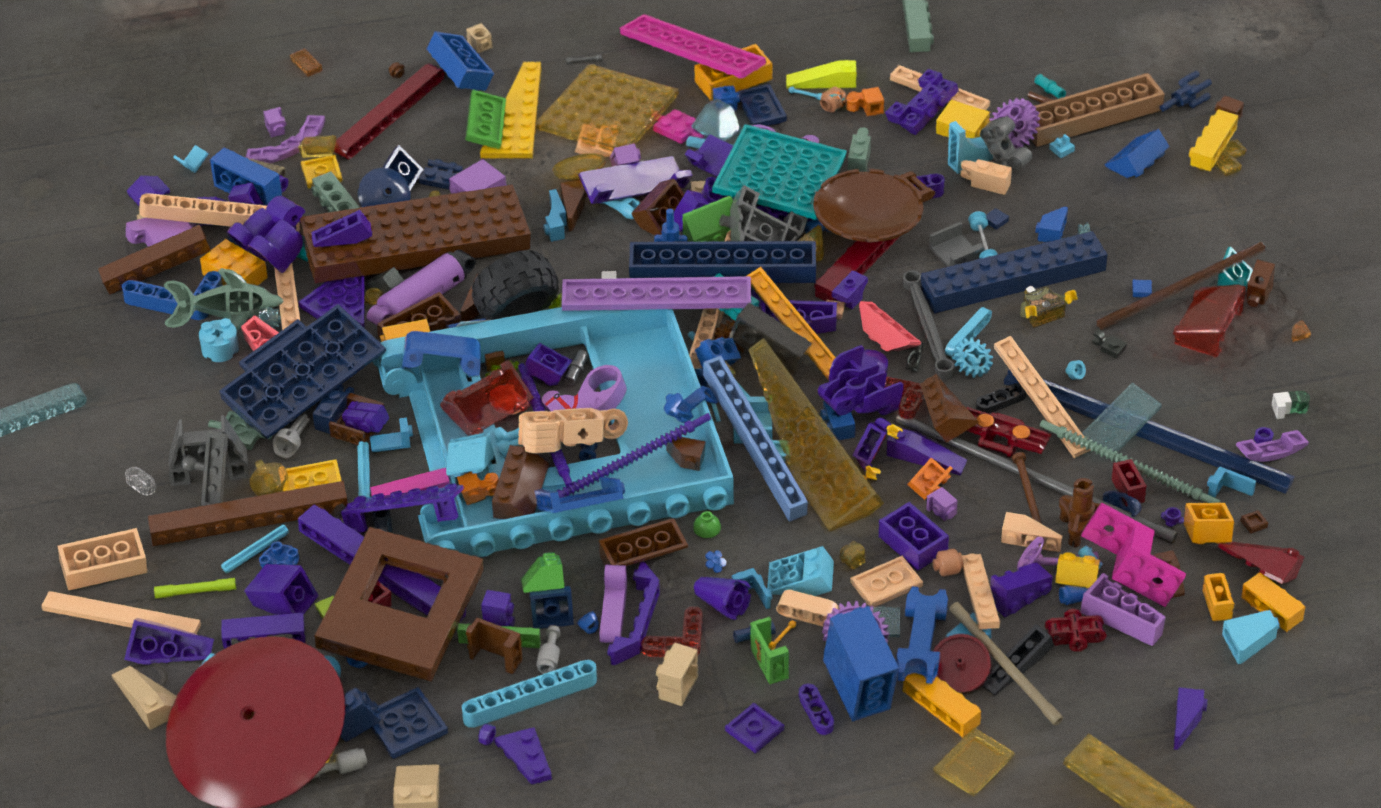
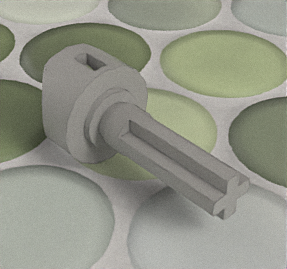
M306 414L300 415L290 429H281L275 435L273 447L276 455L282 458H289L298 450L301 445L299 435L310 422Z

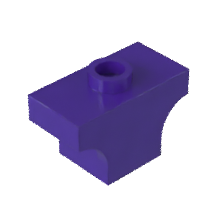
M852 270L832 291V297L839 302H844L846 307L853 309L863 299V290L868 283V277Z

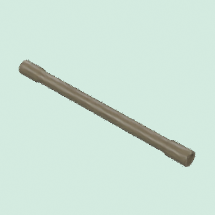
M958 602L952 604L949 611L975 638L985 645L992 657L1034 701L1054 726L1061 723L1064 717L1039 693L985 632L979 629L969 613Z

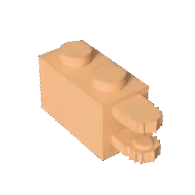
M979 159L976 162L968 160L961 162V168L963 169L960 172L961 177L971 180V187L1003 195L1006 194L1011 184V167Z

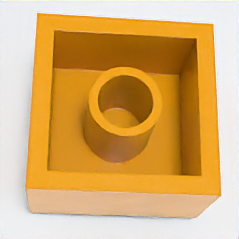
M1186 503L1184 526L1192 543L1205 544L1206 542H1215L1219 544L1232 542L1234 519L1225 503Z

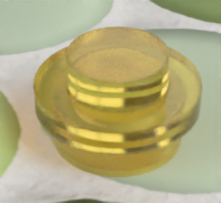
M371 288L365 294V301L370 305H376L377 300L383 294L379 289Z

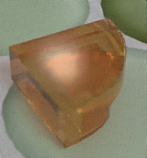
M1303 320L1297 322L1292 328L1291 338L1293 342L1311 336V332Z

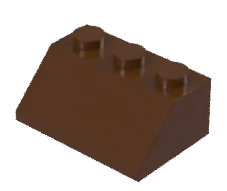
M675 179L661 181L631 214L641 229L654 236L662 235V225L667 222L666 210L673 209L675 211L685 194Z

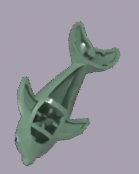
M221 268L218 272L227 285L208 290L197 296L182 282L167 281L164 284V288L173 295L177 302V307L173 314L165 320V325L172 328L183 326L189 321L196 310L229 319L237 331L249 318H252L254 315H262L270 308L281 305L283 299L280 296L271 294L265 288L248 284L241 275L233 270Z

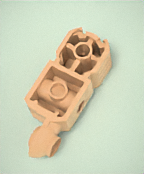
M593 408L553 410L550 412H524L519 415L518 444L523 445L525 451L529 453L556 452L561 449V442L566 446H576L578 443L594 445L595 442H602L603 437L615 439L623 435L628 426V419L626 414L620 409L600 411ZM614 419V423L608 426L609 422Z

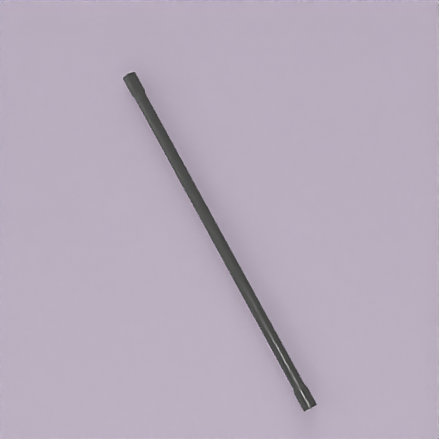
M903 412L898 414L896 418L897 423L946 443L934 427ZM958 437L947 442L949 445L1020 475L1017 464H1014L1013 461ZM1026 468L1030 480L1073 497L1072 487ZM1093 497L1094 503L1102 502L1153 529L1157 537L1174 543L1178 532L1162 525H1157L1137 515L1131 517L1132 513Z

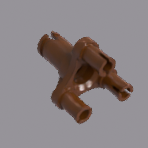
M1080 478L1074 482L1073 497L1064 495L1059 500V507L1061 509L1059 518L1063 522H1069L1068 544L1071 547L1073 541L1074 547L1081 545L1082 532L1101 504L1093 502L1094 485L1087 478Z

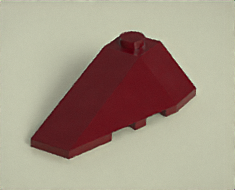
M1240 542L1219 543L1218 546L1235 558L1246 559L1245 564L1250 567L1260 568L1259 572L1281 584L1296 579L1305 558L1294 548L1287 549Z

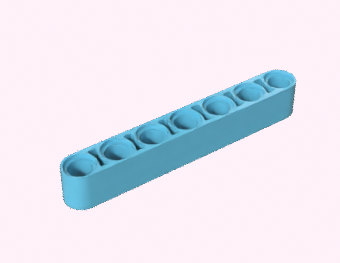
M583 660L470 699L462 704L463 723L467 727H477L592 687L597 682L596 664L591 660Z

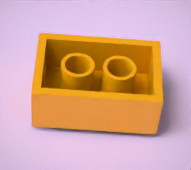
M227 239L200 258L202 274L204 276L210 271L218 272L223 268L233 270L241 275L248 284L256 286L268 278L265 261ZM221 276V278H222V284H223V285H227V283L225 282V280H224L223 277Z

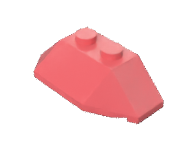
M860 301L859 308L863 331L869 335L868 337L871 340L878 342L883 350L887 352L901 351L920 346L922 343L876 304Z

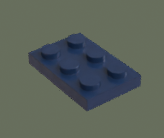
M770 84L737 91L739 92L740 104L752 126H769L787 121V115Z

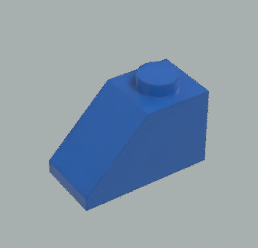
M1062 207L1042 216L1041 222H1037L1035 231L1038 233V241L1051 242L1062 238L1067 222L1068 207Z

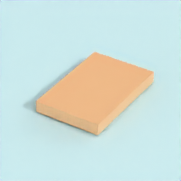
M903 556L850 578V583L868 606H873V608L909 593L912 586L919 588L923 586L922 579Z

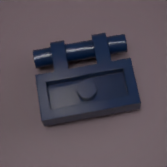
M429 159L427 166L432 168L425 167L419 177V184L450 190L449 178L457 174L455 172L460 173L463 171V166L457 165L454 162L445 163L439 159Z

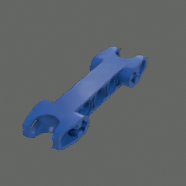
M912 586L907 594L905 617H914L909 649L898 648V680L904 681L907 675L918 673L926 678V683L932 684L938 675L940 652L931 651L935 621H946L948 597L945 589H939L936 595L926 596L919 592V587Z

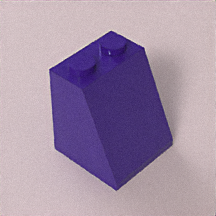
M266 564L244 590L253 606L274 615L304 614L319 596L301 565Z

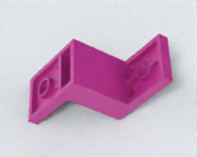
M1101 502L1081 536L1116 554L1112 574L1113 580L1166 607L1185 579L1186 573L1150 554L1154 536L1153 529ZM1110 525L1114 528V531L1107 532L1104 526ZM1156 577L1161 578L1163 583L1156 584L1152 579Z

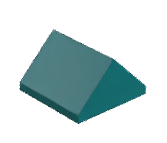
M1231 246L1228 247L1224 259L1237 252ZM1243 260L1240 263L1238 262V264L1236 263V266L1234 264V267L1232 265V268L1230 266V269L1228 267V270L1226 268V271L1224 269V272L1222 270V273L1218 274L1216 291L1244 296L1253 270Z

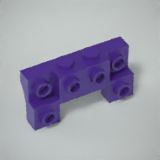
M927 69L918 78L919 86L923 89L907 105L895 102L885 112L888 121L902 126L909 133L915 135L959 91L957 83L944 79L942 73Z

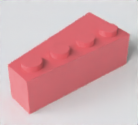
M255 315L241 326L245 341L253 351L279 333Z

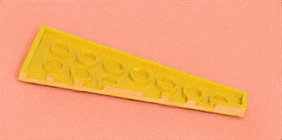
M523 62L506 97L501 147L497 149L483 145L480 150L481 158L533 159L541 62Z

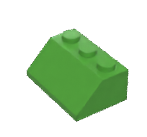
M731 196L683 214V235L687 236V242L725 241L726 235L731 228L720 226L719 221L722 214L730 216V208L733 203Z
M555 552L543 553L542 557L537 558L521 578L524 593L564 588L563 569L559 555H555Z

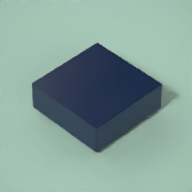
M997 208L986 214L988 225L996 230L1009 222V216Z

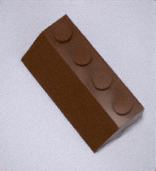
M509 446L492 500L493 518L509 519L535 513L537 502L534 490L543 488L549 468L547 461L536 453L526 452L525 447Z
M674 518L599 540L600 558L604 566H628L688 548V544Z

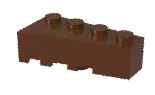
M438 292L377 323L378 339L380 340V336L383 335L382 327L427 319L430 332L447 329V325L460 323L461 314Z

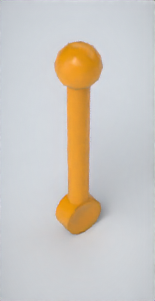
M791 620L788 624L789 626L774 641L770 642L769 649L774 650L776 644L788 631L796 627L794 620Z

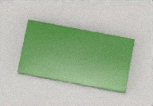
M472 90L466 141L500 149L506 98Z

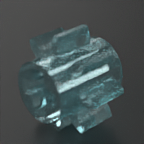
M265 307V311H259V319L272 328L279 327L281 317L278 314V310L272 309V307Z

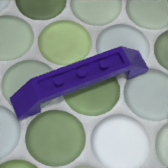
M640 562L639 568L635 569L633 581H636V590L644 591L645 599L640 602V614L635 617L634 632H630L629 638L615 636L613 644H609L608 656L611 658V665H617L640 654L660 594L659 579L645 562Z

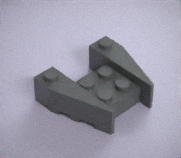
M745 185L738 191L730 208L731 241H796L803 233L808 218L791 211L781 221L755 208L760 193Z
M221 415L222 429H212V431L228 435L226 467H228L230 480L249 478L247 449L226 417ZM182 419L178 420L168 456L171 486L191 484L190 471L184 470L182 460L186 456H193L197 462H205L207 432L210 430L184 432Z

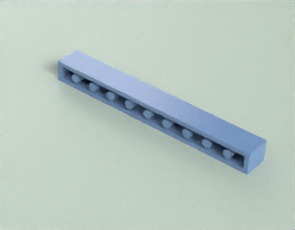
M722 356L705 361L703 367L704 378L788 521L790 522L807 515L808 501Z

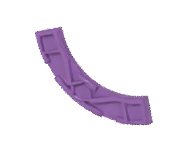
M308 115L300 132L295 137H290L276 147L248 149L246 157L263 161L264 163H273L299 153L318 137L324 126L325 116Z

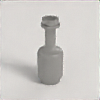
M557 626L548 627L546 631L548 641L539 649L537 667L538 671L542 674L554 671L557 668L560 654L559 647L555 645L556 639L560 637V629Z
M358 748L336 754L335 760L326 763L315 777L319 778L321 773L336 769L341 774L363 769V766L368 765L364 749L358 750Z

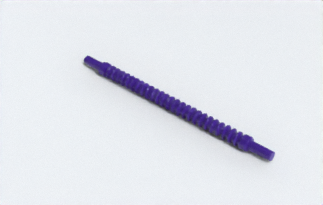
M524 363L519 364L518 368L522 376L521 382L533 411H545L533 377L527 373ZM562 450L550 452L557 472L562 477L566 488L568 485L572 486L573 482L569 475L570 469Z
M706 413L693 421L688 420L684 423V426L680 425V428L675 427V431L670 430L669 434L666 432L665 436L660 435V439L656 437L655 441H650V444L646 443V446L641 445V449L636 448L635 452L632 450L631 454L626 453V457L621 456V459L617 458L616 462L612 461V464L607 463V467L602 466L601 470L598 468L597 472L592 471V475L587 474L586 478L583 476L582 480L578 479L576 483L573 481L572 486L568 485L567 488L563 487V490H556L559 498L570 496V494L574 495L575 491L579 493V489L584 490L585 486L589 487V484L594 485V481L599 482L600 477H609V473L614 474V471L618 472L619 468L623 469V466L628 467V463L633 464L634 460L638 461V458L643 459V455L648 456V453L652 454L653 450H658V447L662 449V445L667 446L668 442L676 441L677 437L682 438V435L686 436L687 432H694L696 427L711 420V416L709 413Z

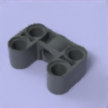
M1002 117L994 119L981 129V138L984 140L997 164L1011 167L1012 172L1022 169L1032 159L1031 151L1026 147L1015 148L1008 135L1015 129V123L1011 118Z

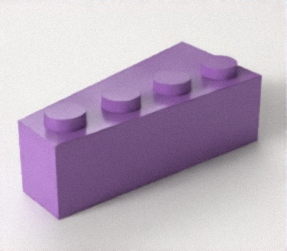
M1102 573L1083 594L1082 614L1087 616L1099 615L1103 618L1104 624L1151 646L1162 636L1165 616L1147 603H1140L1134 594H1128L1123 591L1122 586L1117 582L1112 583L1109 581L1106 574Z

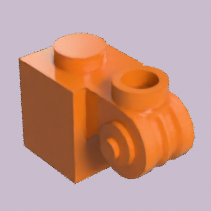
M879 87L863 89L859 93L850 92L846 97V109L850 112H856L859 110V107H863L867 116L884 114V98Z
M472 471L457 477L459 485L464 487L461 492L467 505L484 500L485 496H494L499 481L496 473H488L485 475L484 480H479L477 473H472Z

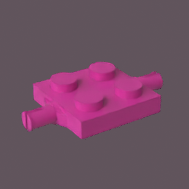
M676 109L666 116L659 115L656 112L652 115V119L658 121L654 124L653 131L680 144L685 142L689 136L704 139V135L698 133L703 128V122Z

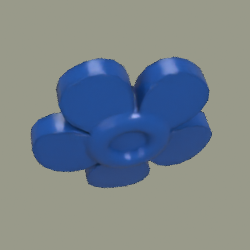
M718 550L714 551V553L711 551L706 553L705 556L708 559L705 563L708 569L713 568L715 573L721 572L722 567L726 566V560L721 558L722 553Z

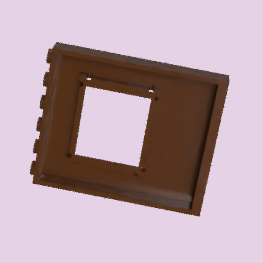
M369 527L315 634V647L432 682L483 573V559ZM386 564L444 581L427 618L368 602Z

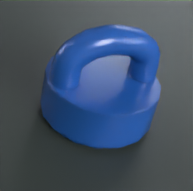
M592 611L580 618L577 623L588 634L594 633L599 627L598 617ZM594 623V626L589 629L588 626Z

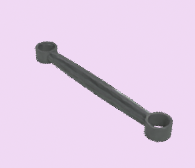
M915 270L907 271L903 274V287L911 292L922 329L936 361L935 374L942 380L950 379L954 375V363L945 356L935 322L920 288L921 274Z

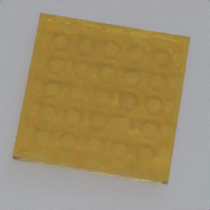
M589 64L535 122V128L576 141L581 139L582 143L596 146L598 144L600 148L613 151L616 147L636 144L679 95V90Z

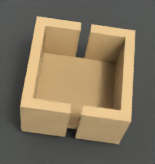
M674 643L672 648L666 651L664 662L658 666L656 671L659 699L680 706L683 705L698 677L697 649Z

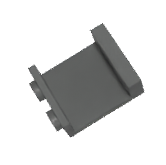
M961 222L930 234L929 248L947 267L980 259V254L985 251V247L981 243L972 246L962 235Z

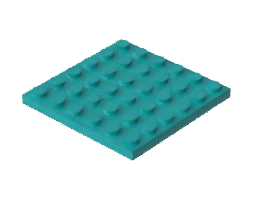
M745 124L713 185L712 192L734 198L745 185L760 193L756 203L758 205L789 213L792 211L797 215L816 220L817 217L813 205L815 193L821 188L822 183L839 173L847 151Z

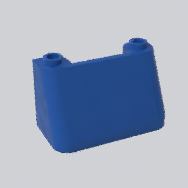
M411 331L406 335L401 368L411 369L418 367L422 363L424 353L460 358L459 365L468 376H479L481 345L477 339L420 331Z

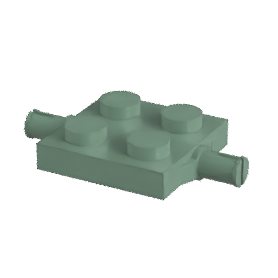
M233 411L228 412L226 419L246 449L252 450L259 438L266 439L237 413ZM210 419L208 427L222 429L220 421Z

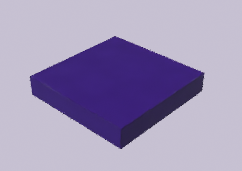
M755 703L725 726L727 733L754 753H757L784 730V724Z

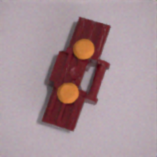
M966 407L979 421L978 424L966 430L981 435L978 447L1007 454L1008 457L1014 455L1017 447L1042 454L1052 436L1048 432L1024 425L1023 420L1001 413L988 414ZM996 435L1006 437L1008 439V446L993 442Z

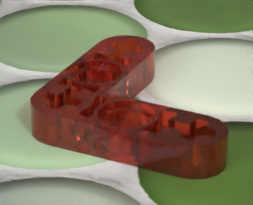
M886 377L885 388L898 382L904 384L903 398L899 404L898 415L904 419L914 418L924 399L920 383Z
M696 606L688 607L685 610L682 637H644L641 641L642 653L650 657H665L666 651L670 650L666 646L677 643L687 647L693 646L694 649H697L698 656L701 651L702 610ZM692 615H696L695 622H691ZM690 629L698 631L696 634L687 633Z

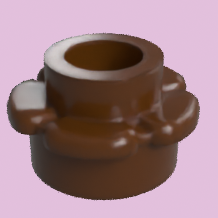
M399 62L393 63L389 67L390 76L393 78L402 77L405 66Z

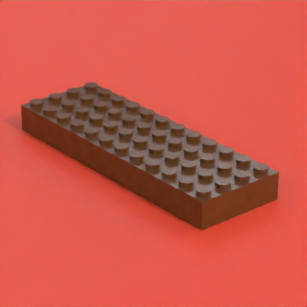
M513 184L302 216L299 219L300 234L315 283L383 273L393 267L396 270L427 266L446 252L454 253L458 249H461L473 258L530 250L531 233ZM358 210L371 223L372 236L358 243L323 247L313 246L311 232Z

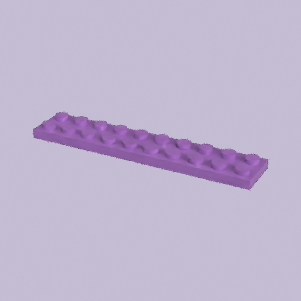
M750 277L563 279L562 311L751 308Z

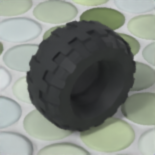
M523 250L508 254L501 259L499 258L491 265L485 267L472 284V299L481 317L486 320L543 311L556 299L559 291V279L547 257L544 258L537 251Z

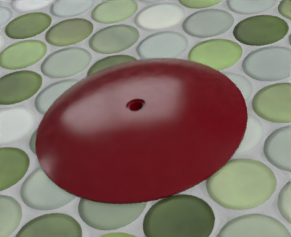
M272 636L249 639L218 652L204 662L189 677L171 708L166 729V748L170 765L177 779L196 798L220 808H259L273 804L295 793L323 768L340 738L345 717V698L339 676L331 663L315 648L298 640Z

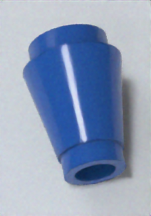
M1065 585L1059 589V600L1066 605L1082 602L1083 594L1089 588Z

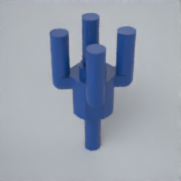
M667 209V222L662 225V235H655L654 242H687L686 235H679V225L674 222L673 209Z

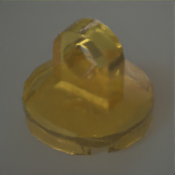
M262 459L256 461L257 469L250 478V487L253 492L260 496L278 493L286 486L285 482L289 478L284 466L276 462L264 464Z

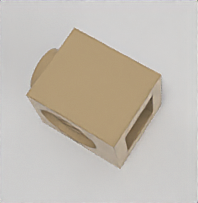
M482 23L466 29L467 42L477 53L492 48L491 34Z

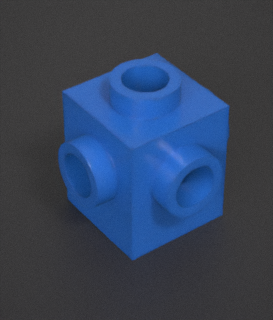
M734 85L713 88V103L717 113L737 110V103L740 102L739 92H735Z

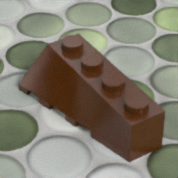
M937 374L927 378L920 384L934 428L946 443L979 423Z

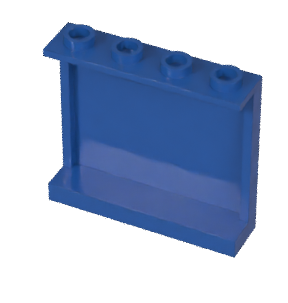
M600 477L602 486L600 490L559 498L556 491L539 489L534 490L538 510L557 513L624 499L625 486L623 482H620V479Z

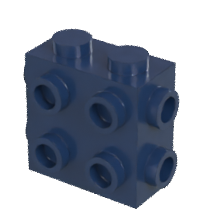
M357 688L344 694L345 717L340 737L345 742L381 722L378 714L380 708L375 701L371 702L365 692L361 693Z

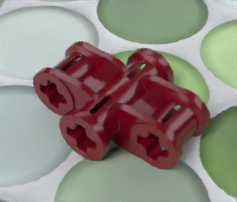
M1069 609L1064 613V618H1050L1045 622V629L1052 637L1053 644H1069V648L1074 652L1085 650L1088 646L1087 643H1098L1106 639V631L1103 630V618L1099 615L1082 617V613L1078 609Z

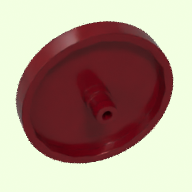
M954 634L940 641L933 650L940 652L938 675L936 677L945 681L956 692L961 694L971 693L979 689L989 677L991 670L989 652L979 639L971 635Z

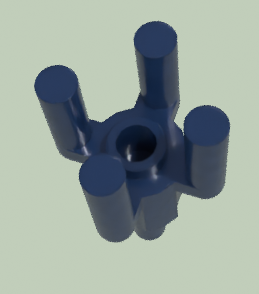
M1197 70L1178 81L1180 88L1171 94L1172 99L1160 105V110L1164 112L1174 105L1181 107L1189 103L1191 108L1197 107L1211 98L1208 92L1196 98L1197 93L1212 85L1211 80L1207 79L1198 85H1189L1190 81L1200 76Z

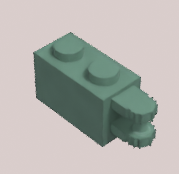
M860 128L857 135L853 134L848 155V171L859 169V172L867 171L871 149V136H868L869 131L867 128Z

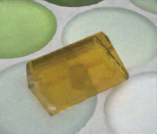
M336 135L304 137L298 146L301 156L303 158L332 156Z

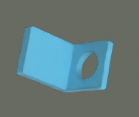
M195 145L184 161L177 156L173 158L187 169L196 173L208 156V153Z

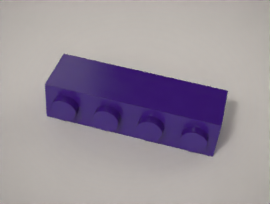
M303 613L222 620V643L224 649L245 640L272 636L295 639L306 643Z

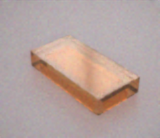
M305 48L290 54V60L307 77L323 71L322 65Z

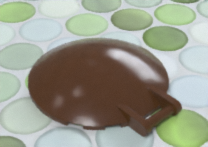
M859 169L849 170L836 174L821 184V188L814 196V212L824 227L841 237L863 242L886 241L906 234L919 223L923 214V202L932 199L935 191L924 185L913 171L900 176L897 174L892 176L884 174V170L870 169V172H859Z

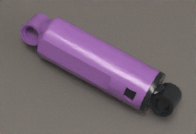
M461 249L456 250L454 253L446 252L380 296L377 300V305L369 309L367 319L377 326V323L438 292L444 295L467 278V274L475 267V258Z

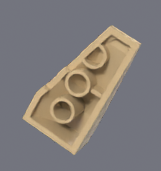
M131 666L112 674V678L149 730L168 721L171 708L177 697L176 695Z

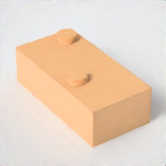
M137 528L58 546L60 564L68 591L147 573L146 557Z

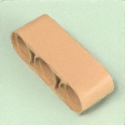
M785 590L776 609L784 617L823 626L824 621L827 620L828 613H831L833 608L838 609V605L828 599L793 590Z

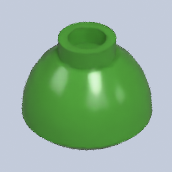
M705 511L696 518L693 530L700 537L711 538L720 532L721 524L715 515Z

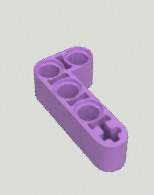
M605 565V592L600 625L601 643H613L615 636L622 637L627 594L626 566Z

